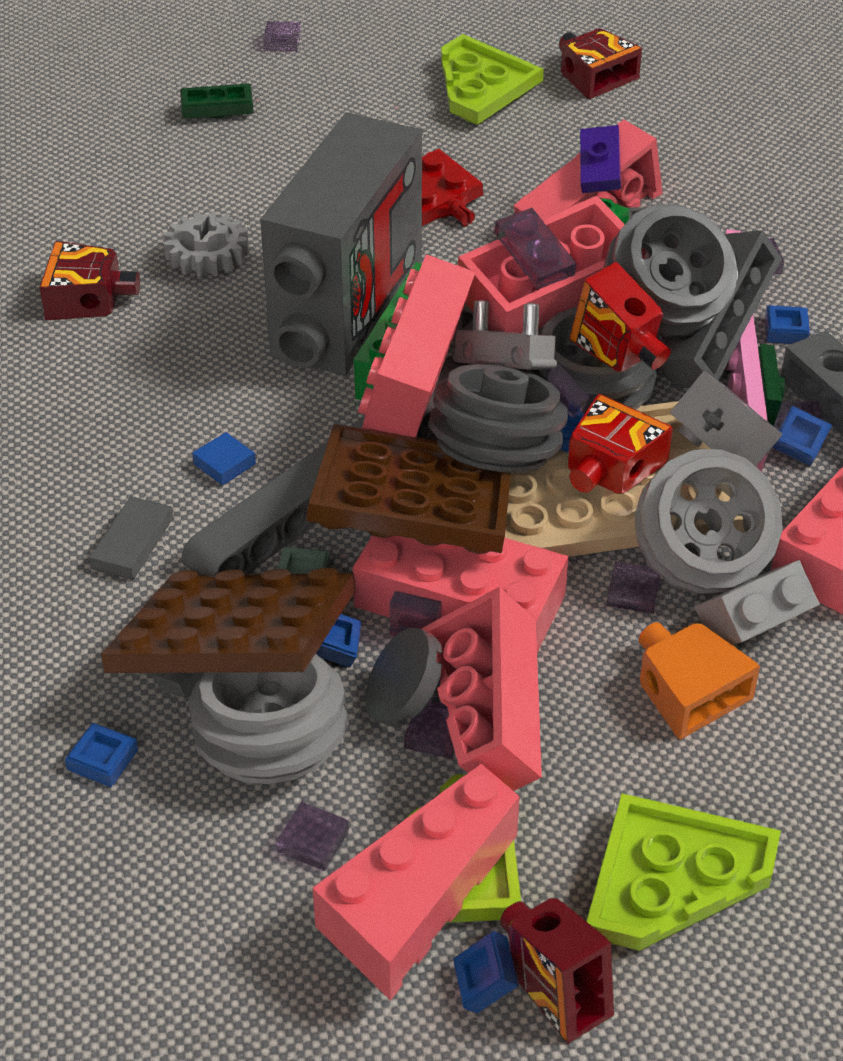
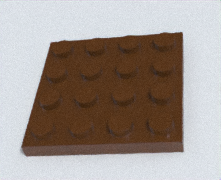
M333 424L308 503L306 521L316 522L325 528L334 530L345 527L364 530L373 536L382 538L393 535L412 538L421 544L429 546L440 544L460 546L477 554L488 552L502 553L511 472L479 469L459 462L444 453L435 440Z
M320 568L309 572V574H290V571L287 569H273L260 575H244V572L241 570H226L216 574L215 577L198 576V572L192 570L176 572L166 580L101 653L104 673L304 672L355 592L354 574L337 573V570L333 568Z

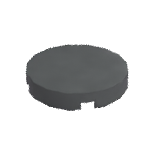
M410 627L398 633L385 646L373 666L368 678L365 694L366 710L372 719L384 725L397 728L404 725L401 720L406 716L413 719L425 708L433 696L441 676L442 664L436 662L438 652L442 653V648L434 635L422 629Z

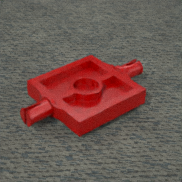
M439 148L422 156V226L447 216H454L463 226H468V223L471 224L475 219V214L465 206L483 195V183Z

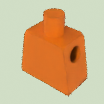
M654 622L641 632L638 642L645 649L640 673L641 686L680 740L754 699L760 665L703 624L694 623L672 635L661 623Z

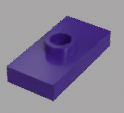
M619 125L580 129L582 193L621 189Z

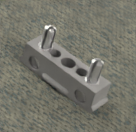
M485 300L474 302L473 330H456L455 352L452 355L455 362L499 365L528 370H554L557 366V362L554 360L555 336L538 335V304L527 303L524 305L523 333L488 331L489 302Z

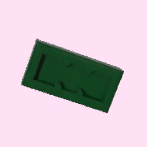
M249 83L180 89L182 119L200 117L219 119L229 115L254 114L251 84Z
M760 344L758 346L767 421L774 426L784 396L785 379L784 377H779L775 345Z

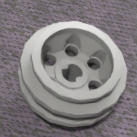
M722 449L691 450L668 461L642 489L634 514L636 540L649 567L669 585L696 595L723 593L758 576L775 556L783 530L780 501L767 476L746 458ZM683 485H690L695 489L696 497L694 500H686L681 496L680 490ZM715 489H720L730 497L729 501L719 500L715 495ZM670 514L677 517L674 527H672ZM736 516H742L744 532H740L734 527L733 522ZM698 519H702L707 523L709 531L706 534H701L696 529L695 522ZM719 546L730 548L732 551L731 561H724L718 558L717 549Z
M315 654L304 672L204 673L202 678L196 682L188 700L196 751L211 766L218 768L224 775L244 783L275 784L295 780L316 770L342 742L348 723L344 707L346 699L345 690L339 673L317 654Z

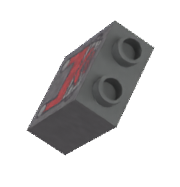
M346 112L261 217L270 356L284 359L291 365L301 368L314 367L343 376L348 374L354 365V358L415 262L422 263V129Z

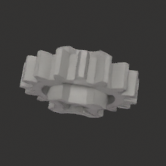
M197 212L194 215V219L191 220L183 216L180 218L181 225L171 223L169 225L170 232L163 234L165 260H170V267L172 269L181 267L182 274L184 275L191 271H196L197 277H202L204 274H212L215 277L218 276V270L220 269L232 272L233 263L242 265L244 263L243 256H249L247 228H242V221L240 220L231 222L229 214L217 218L215 212L202 215Z

